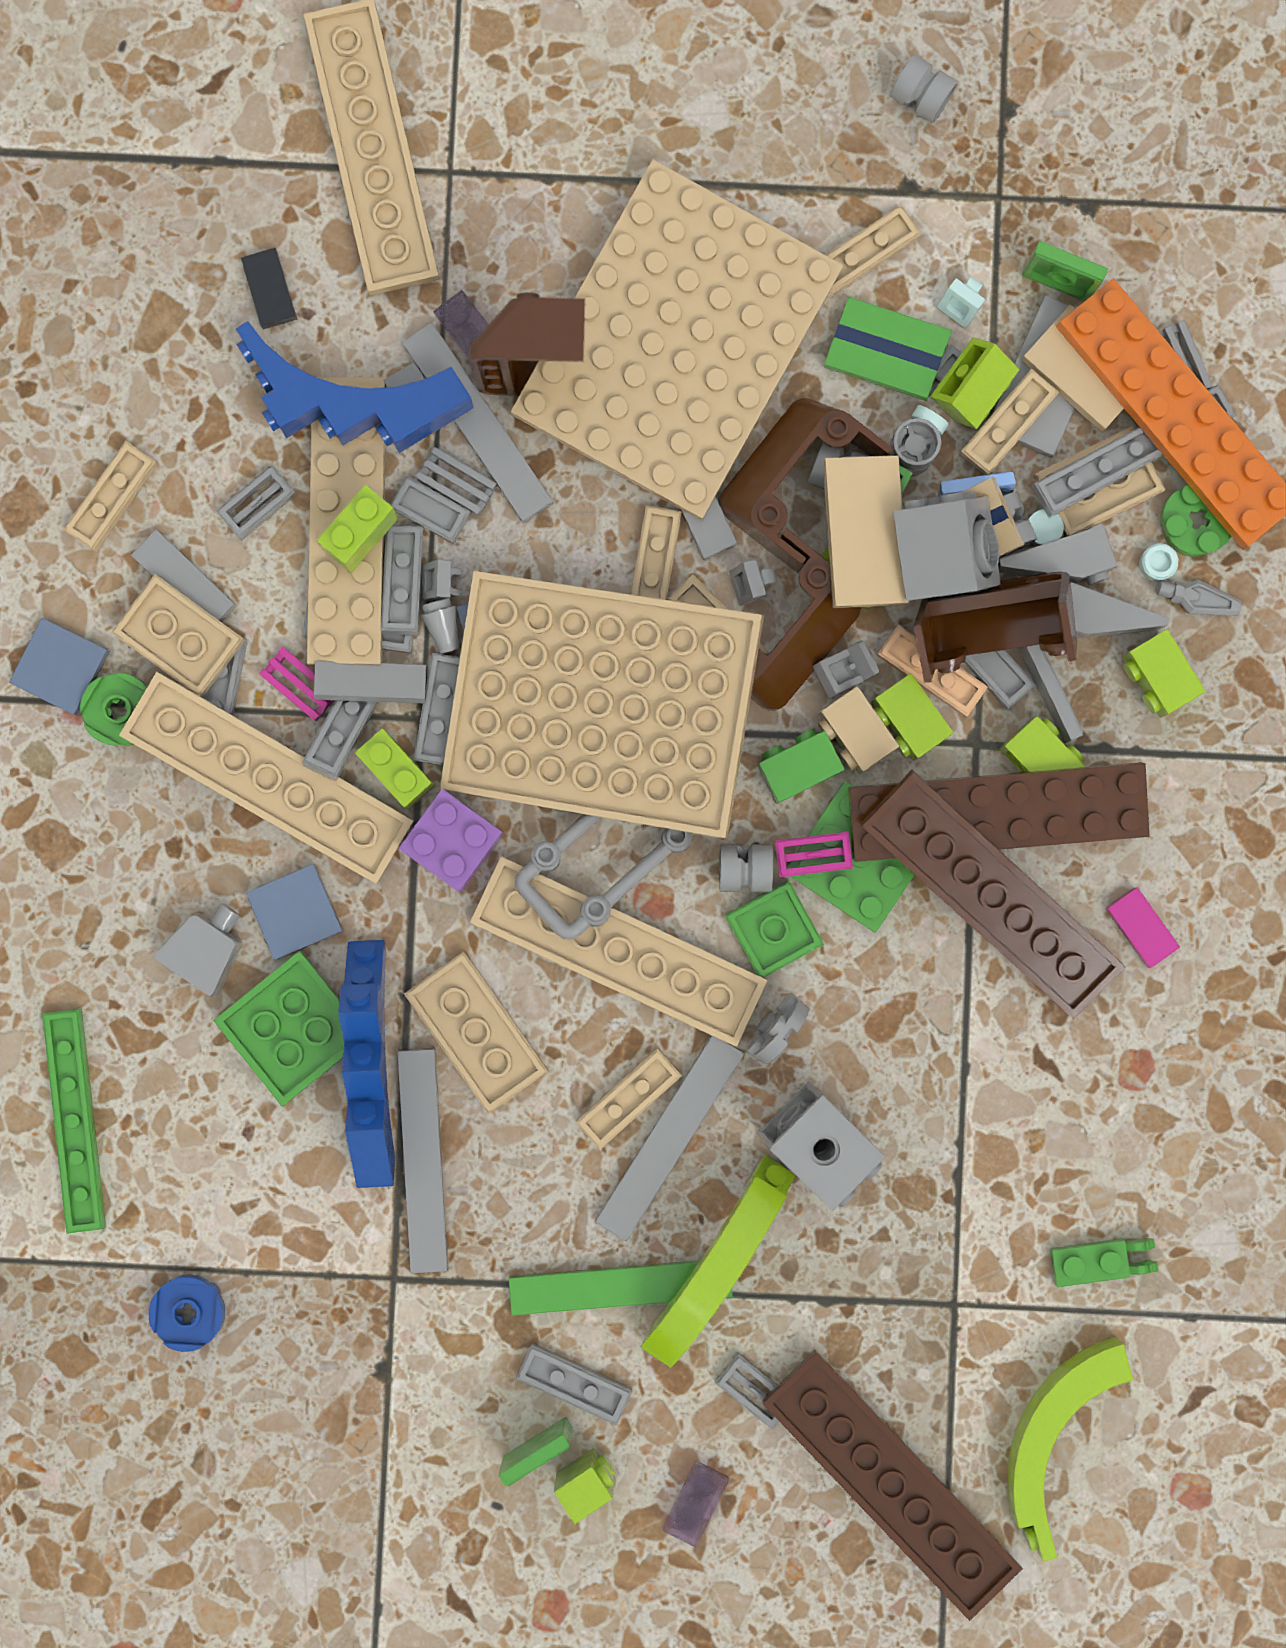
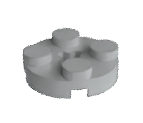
M789 993L778 1006L779 1011L775 1015L772 1012H768L757 1026L761 1034L756 1035L746 1048V1052L764 1064L770 1063L789 1044L786 1039L793 1030L795 1032L799 1031L809 1014V1007L793 993Z

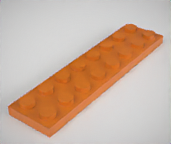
M1114 278L1056 325V328L1242 550L1249 547L1286 516V483Z

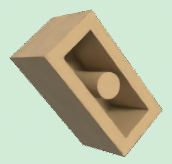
M858 686L818 714L822 719L818 722L821 731H826L830 741L834 738L842 748L839 756L850 771L856 768L860 774L900 747Z

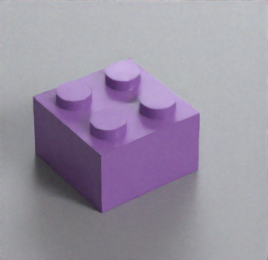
M441 789L401 844L399 850L456 891L463 892L505 833L447 791Z

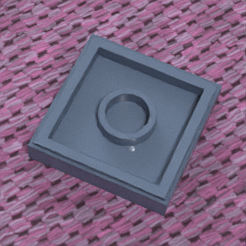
M41 618L9 683L77 716L80 711V702L84 691L97 678L110 651Z
M311 864L246 893L274 960H278L343 931L315 864Z

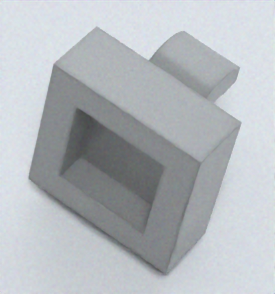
M437 559L422 564L421 600L435 602L461 595L462 589L451 587V577L461 576L463 571L459 568H451V561Z
M756 560L743 562L730 571L740 606L751 604L766 595L765 588L769 587V584L777 582L773 568L759 571Z

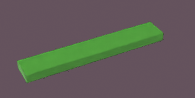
M82 1009L42 1013L66 1234L101 1230L106 1228Z
M700 1260L509 1276L511 1314L513 1316L671 1302ZM732 1289L730 1290L726 1298L733 1297Z

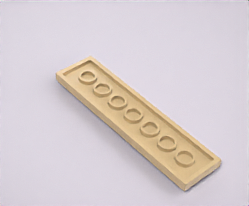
M361 0L303 14L369 296L440 280L375 1Z
M317 377L344 386L368 389L387 387L384 382L385 377ZM319 419L311 423L308 666H315V661H334L337 664L381 665L383 634L381 632L384 580V536L352 573L348 572L324 552L317 542V539L365 484L385 500L386 445L375 427L342 446L337 436L331 439L328 437Z
M159 672L155 673L119 734L122 738L375 884L379 882L414 820L338 777L337 781H334L304 767L302 764L304 756Z
M502 856L500 857L470 921L471 924L735 1047L738 1046L768 981L767 979L612 907L610 908L609 919L604 925L599 927L590 926L575 939L561 938L517 891L515 879L523 866ZM540 874L530 881V884L568 925L581 915L582 904L589 898Z

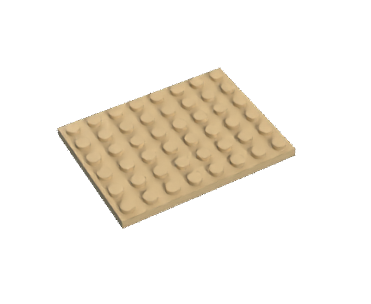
M652 159L574 298L585 299L584 362L539 361L513 406L511 415L702 521L844 265Z
M473 571L440 789L713 837L728 838L764 615Z

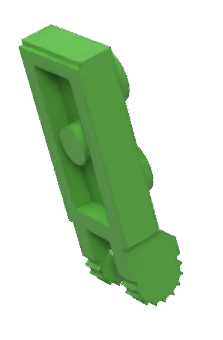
M1120 1238L1051 1248L1050 1254L1055 1286L1057 1288L1157 1272L1159 1271L1158 1262L1144 1260L1129 1263L1127 1251L1137 1252L1154 1249V1239L1140 1238L1125 1241Z

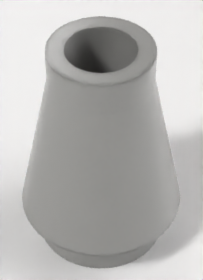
M450 598L422 605L424 615H421L433 637L439 653L442 654L461 648L458 639L456 605L452 606Z

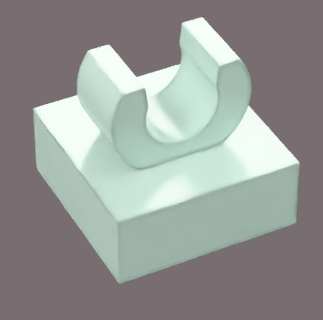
M973 277L966 284L956 278L937 308L964 328H967L986 300L977 294L983 287V284Z

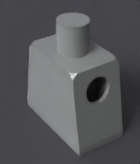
M223 903L211 920L200 913H194L152 958L208 996H218L242 946V941L229 933L240 917V914Z

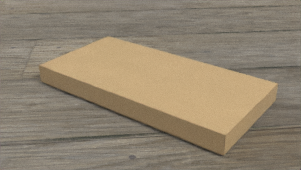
M898 455L825 458L823 460L833 608L907 605L909 601H906L893 514V511L902 510Z
M465 951L404 993L407 1000L488 1114L549 1071Z

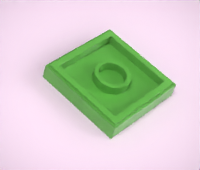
M1039 241L1028 259L1022 275L1037 283L1086 301L1102 284L1108 268Z
M789 880L773 888L772 892H766L724 915L756 974L762 978L824 945Z
M566 1417L503 1456L498 1476L505 1487L512 1485L570 1448L573 1427Z

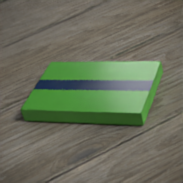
M848 297L824 368L927 401L952 330Z

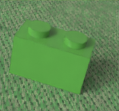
M813 728L795 737L796 745L786 750H783L782 746L779 745L761 754L764 761L760 762L757 766L776 804L845 770L826 731L816 734Z

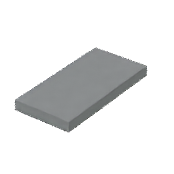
M1044 296L1014 363L1020 370L1011 381L1008 389L998 399L993 413L1031 370L1021 361L1023 356L1069 305L1049 296ZM1057 394L1017 443L1052 458L1075 408L1060 394Z

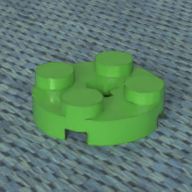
M1188 484L1169 496L1161 509L1160 526H1163V532L1166 535L1165 540L1170 547L1182 555L1199 557L1211 554L1223 547L1231 538V535ZM1200 511L1204 514L1206 526L1200 525L1195 529L1192 527L1193 520L1189 518V514H1196Z
M125 673L109 674L91 682L84 691L80 702V711L83 713L84 726L87 732L96 740L107 745H134L119 736L148 686L138 678ZM122 700L125 701L126 715L124 717L119 716L117 720H114L112 718L114 712L110 709V705L112 703L119 704Z

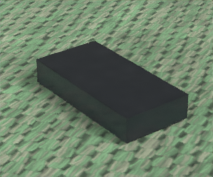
M272 248L241 257L262 329L298 320L277 249Z

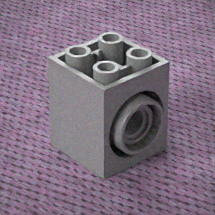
M975 490L905 501L906 509L893 511L906 601L978 591L1001 585L998 569V539L992 525L988 496L976 498Z
M809 1081L757 1133L767 1147L832 1211L837 1206H845L854 1197L856 1192L854 1189L864 1179L869 1180L878 1173L882 1167L881 1162L885 1158ZM822 1139L818 1145L814 1146L818 1140Z

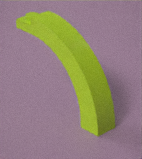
M764 1155L717 1236L686 1282L655 1319L640 1348L670 1368L681 1358L715 1314L756 1252L787 1198L786 1193L796 1176L794 1173L767 1155Z
M1117 1337L1098 1342L1078 1352L1052 1372L1036 1390L1027 1404L1012 1440L1007 1476L1012 1519L1019 1529L1025 1528V1536L1030 1551L1036 1550L1043 1562L1058 1558L1048 1524L1044 1500L1045 1473L1056 1439L1069 1419L1085 1403L1114 1386L1133 1381L1125 1346Z

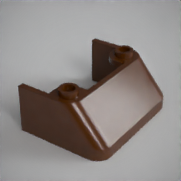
M518 293L517 298L510 300L469 347V363L478 391L488 395L520 396L539 361L584 362L585 299L540 298V295L537 293Z
M809 398L798 399L790 405L723 490L719 503L724 516L796 573L802 569L806 557L778 536L786 525L788 512L784 503L772 494L816 437L832 448H843L853 443L870 456H889L893 447L849 413Z
M787 528L780 538L806 557L804 566L799 574V583L803 591L814 600L768 656L760 649L758 650L751 699L763 709L769 711L779 710L790 701L813 673V666L828 655L856 621L861 611V607L833 608L830 563Z
M1051 572L1001 580V585L978 591L923 598L913 627L924 683L932 682L934 672L937 669L940 673L958 670L960 668L959 664L963 663L968 655L1039 645L1040 650L1048 652L1050 656L1067 654L1068 662L1075 661L1077 634L1069 573Z

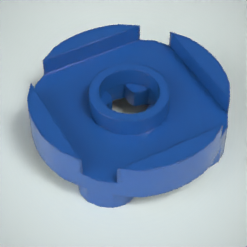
M177 1276L166 1282L153 1296L148 1314L150 1327L164 1341L163 1344L172 1350L190 1352L200 1349L211 1342L223 1326L225 1303L221 1296V1290L215 1283L209 1282L201 1276ZM186 1303L191 1304L192 1309L196 1310L197 1316L191 1318L190 1323L184 1322V1316L178 1315V1309L184 1308Z

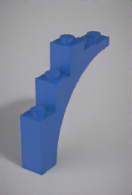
M248 321L236 328L242 339L236 345L247 363L255 360L261 370L255 375L266 393H268L261 397L268 408L262 414L273 432L280 428L286 438L319 419L328 437L331 439L337 436L342 446L375 427L385 445L389 446L393 443L397 451L401 453L474 408L469 393L452 367L427 379L398 387L368 389L338 385L311 376L285 361L262 340Z
M385 940L348 942L344 985H341L338 1014L344 1040L342 1077L347 1097L345 1134L356 1188L394 1186L395 1151L389 1112L385 1052Z

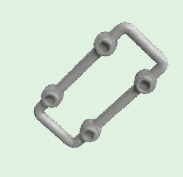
M583 814L553 842L537 844L532 850L531 861L516 875L515 886L519 894L558 936L568 940L575 939L590 926L599 927L604 925L609 919L610 908L670 853L679 854L684 852L691 843V834L693 833L665 828L661 838L662 842L601 897L591 896L587 898L582 904L581 915L570 925L530 884V881L540 872L549 873L554 871L559 866L560 854L601 817Z

